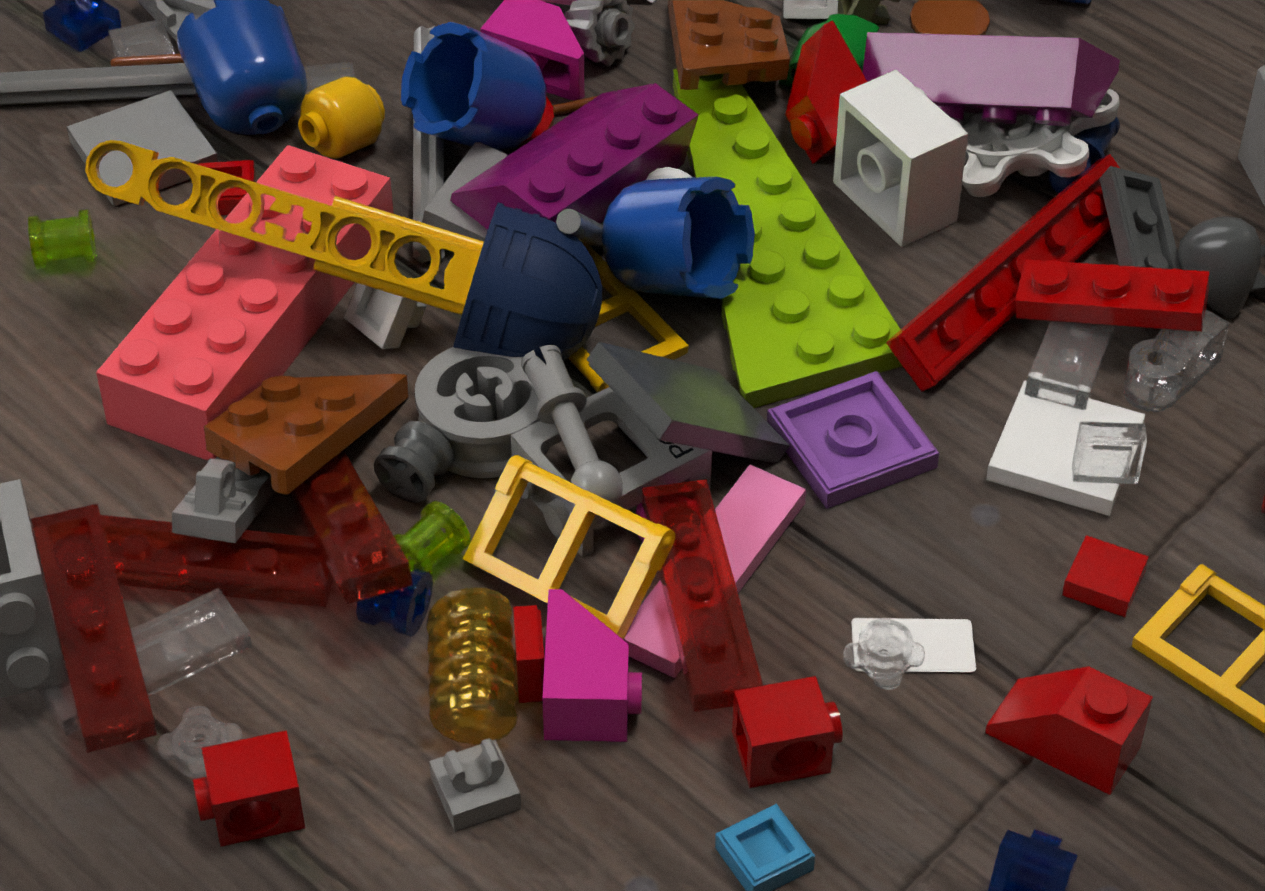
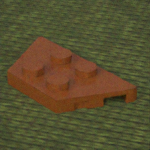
M668 0L667 7L680 89H698L699 77L713 74H723L722 82L727 86L746 84L750 81L767 82L787 79L790 55L780 16L774 15L762 8L746 7L725 0Z
M407 375L270 377L264 380L257 389L240 401L232 403L225 412L204 426L206 450L222 460L234 462L236 468L249 476L260 473V468L271 474L272 489L278 493L288 495L408 398Z

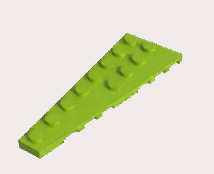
M677 68L673 69L675 98L699 115L687 152L689 165L692 166L694 177H721L732 180L735 183V188L731 190L734 192L738 204L749 205L752 212L755 232L752 261L750 264H740L737 276L733 281L735 284H738L737 290L720 299L723 326L727 330L731 349L730 359L733 371L736 372L740 395L753 408L838 385L875 371L880 373L901 367L902 364L886 344L901 329L743 85L727 86L722 82L723 74L700 76L698 89L684 90L680 89Z

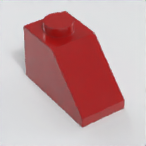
M833 20L824 24L802 45L785 114L790 123L791 133L795 142L806 151L812 164L835 153L840 94L868 82Z
M1090 666L1019 678L987 723L985 733L1111 795L1141 748L1153 697Z

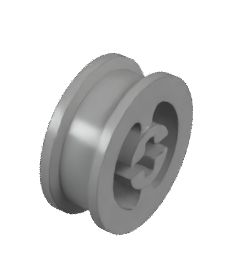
M452 347L436 355L421 370L415 383V403L419 413L418 421L432 426L450 442L454 450L455 461L448 470L449 472L472 478L500 477L507 462L512 457L511 434L540 421L536 413L538 399L527 374L521 366L523 357L501 356ZM537 356L540 365L545 366L546 364ZM549 448L545 449L542 453L545 454Z

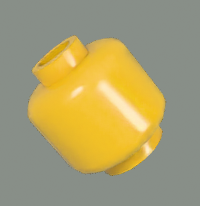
M346 76L317 87L305 94L300 106L298 127L303 140L309 146L314 147L315 150L325 157L339 159L377 141L385 119V109L380 95L373 87L364 84L357 78Z

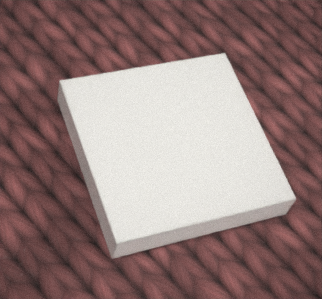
M1024 380L988 465L986 480L1110 516L1140 437L1145 414Z

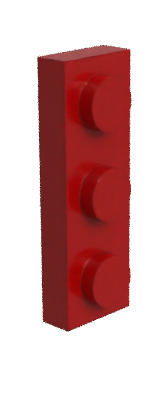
M1025 259L1015 299L1016 318L1202 332L1209 294V271Z

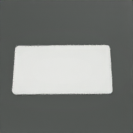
M854 618L851 621L854 669L856 671L973 673L976 671L972 623L968 619Z

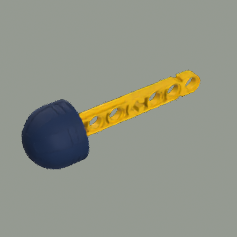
M108 140L99 143L90 151L86 159L85 172L88 181L95 190L107 196L141 206L144 205L146 200L156 211L316 259L313 270L462 315L454 348L510 357H524L527 353L534 350L536 356L546 364L540 347L555 345L560 349L562 360L564 361L585 344L599 318L602 303V284L593 258L577 237L563 233L557 227L556 222L539 217L540 215L535 213L529 214L523 212L522 209H513L498 202L485 240L481 241L338 196L334 197L332 206L175 157L157 159L158 152L123 141ZM112 151L124 152L131 159L133 165L129 181L118 187L106 184L99 173V164L102 158ZM173 169L185 171L193 184L189 199L179 205H171L165 202L160 196L158 189L162 175ZM233 187L244 189L250 195L253 203L249 217L243 222L236 224L224 220L218 210V200L221 194ZM270 195L275 197L276 200L269 210L282 214H292L295 206L304 208L303 219L312 222L309 233H298L294 242L285 239L287 235L286 228L266 221V233L255 232L254 229L264 214V196ZM360 224L370 233L372 239L371 248L368 254L361 259L349 260L338 251L336 245L337 235L346 225ZM409 242H419L424 245L431 256V264L428 271L418 278H408L402 275L395 263L399 248ZM442 249L454 252V256L445 269L444 289L431 285L441 267Z

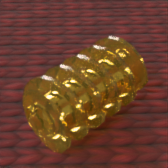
M464 588L453 591L437 600L428 612L426 627L429 634L427 642L429 654L427 668L430 676L428 685L430 697L429 717L437 731L444 737L459 743L480 745L482 740L488 738L498 741L506 737L516 726L518 718L515 709L517 692L514 688L516 671L512 664L515 652L511 643L513 627L510 622L512 608L508 598L498 591L487 588Z

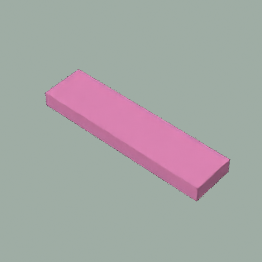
M749 465L640 605L624 638V641L629 644V657L675 678L805 505L806 489L753 465Z

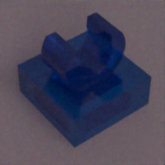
M55 0L54 6L42 12L46 30L79 52L122 28L119 10L104 0Z
M1034 829L1031 837H1027L1007 830L999 846L988 891H1068L1078 855L1060 849L1063 839Z

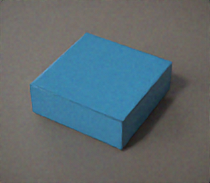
M777 804L715 834V849L745 891H773L814 870L815 854Z

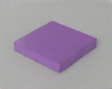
M877 371L767 410V422L790 445L786 453L826 509L938 467L939 452Z

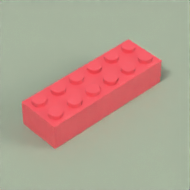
M290 145L285 147L256 182L332 206L334 197L338 196L393 213L390 177ZM248 193L226 217V221L236 224L243 222L249 217L253 203ZM270 195L264 196V214L259 224L255 227V232L265 234L266 221L286 228L287 235L285 239L294 242L298 233H309L312 222L303 219L304 208L295 206L292 214H282L269 210L276 200L275 197ZM350 224L340 230L337 235L336 245L343 257L349 260H357L368 254L372 239L365 227L360 224ZM216 229L97 370L96 374L107 424L207 461L210 458L215 459L217 456L206 450L204 426L225 412L232 403L240 401L261 386L264 380L274 376H282L354 282L313 270L316 259Z

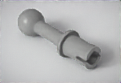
M555 345L540 347L546 361L545 366L540 365L534 350L527 353L521 360V366L527 374L538 399L536 407L537 416L543 423L556 425L575 469L571 483L617 504L623 491L622 478L614 466L605 461H600L579 415L586 406V396L581 389L574 387L562 360L560 349Z

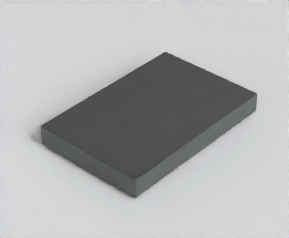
M602 342L597 343L587 358L590 367L658 440L770 463H778L790 446L717 370Z

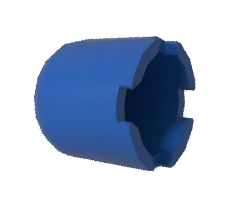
M213 0L216 7L203 13L197 19H195L193 13L187 15L177 31V46L204 109L218 127L236 135L267 134L277 130L297 114L307 92L306 72L281 6H276L270 3L269 0Z
M448 22L432 28L430 34L435 37L427 43L421 54L415 51L411 52L402 76L401 102L403 106L411 109L414 121L416 122L414 123V128L417 131L471 147L475 142H481L500 152L513 149L528 139L541 122L546 106V85L538 64L524 51L466 25Z
M721 177L655 179L637 182L625 187L608 207L602 229L604 258L611 273L628 289L650 294L722 299L737 290L738 284H735L733 281L737 276L740 264H750L753 258L755 232L751 209L749 205L738 204L734 192L731 190L735 188V183L732 180Z

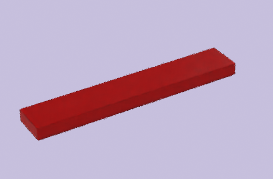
M1111 154L1097 160L886 342L921 392L936 385L1016 314L1015 299L1025 259L1074 262L1111 229L1099 179L1110 166L1120 168Z

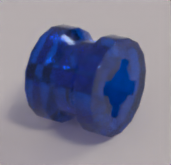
M382 558L375 559L364 575L359 589L356 608L358 620L361 623L372 626L385 622L392 624L398 634L409 637L414 636L420 629L430 605L433 589L432 575L420 569H414L408 573L397 570L392 561Z

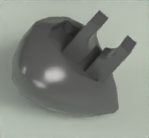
M1232 216L1208 219L1192 227L1180 240L1177 256L1182 270L1209 271L1207 305L1226 318L1233 319L1236 317L1252 290L1265 288V276L1259 271L1261 258L1265 257V245L1261 246V241L1255 228L1243 219Z

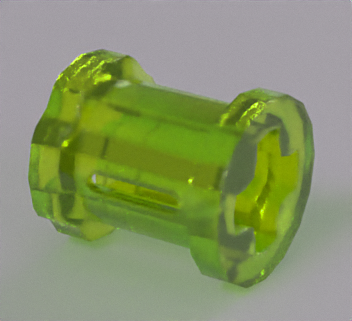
M81 209L77 216L69 218L41 220L38 215L28 217L29 241L36 269L46 268L48 261L76 257H84L86 262H95L97 260L95 233L89 209Z
M433 501L423 508L421 519L403 535L394 534L385 540L383 550L388 564L402 580L411 583L415 587H423L432 579V570L451 553L460 554L467 549L471 543V538L466 524L452 508L442 502ZM429 540L430 545L424 548L423 544Z

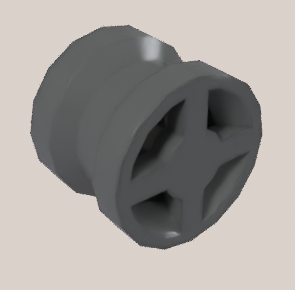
M409 421L403 424L394 437L395 446L384 448L374 461V472L382 485L396 497L408 502L418 503L425 500L435 486L434 477L443 476L450 469L455 461V456L450 442L442 433L423 422Z

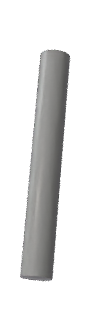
M565 209L558 214L556 223L560 231L565 234L574 235L580 241L595 248L603 249L602 224L573 209Z

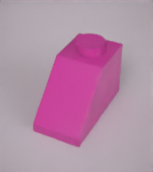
M504 0L480 28V32L528 54L540 67L546 85V92L573 101L583 99L585 96L584 52L561 8L540 0Z
M549 589L542 697L544 740L627 742L628 714L642 713V672H629V644L564 590Z

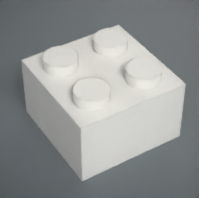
M894 70L840 94L833 183L896 243L904 247L957 222L968 133L958 121L950 118L933 103L923 90L915 87L900 72Z

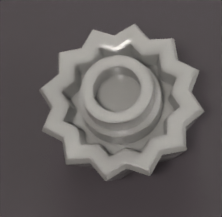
M626 0L573 1L570 9L565 12L566 20L580 44L584 56L607 67L611 66L615 60H623L625 49L631 46V34L635 28L631 19L633 7L627 5Z

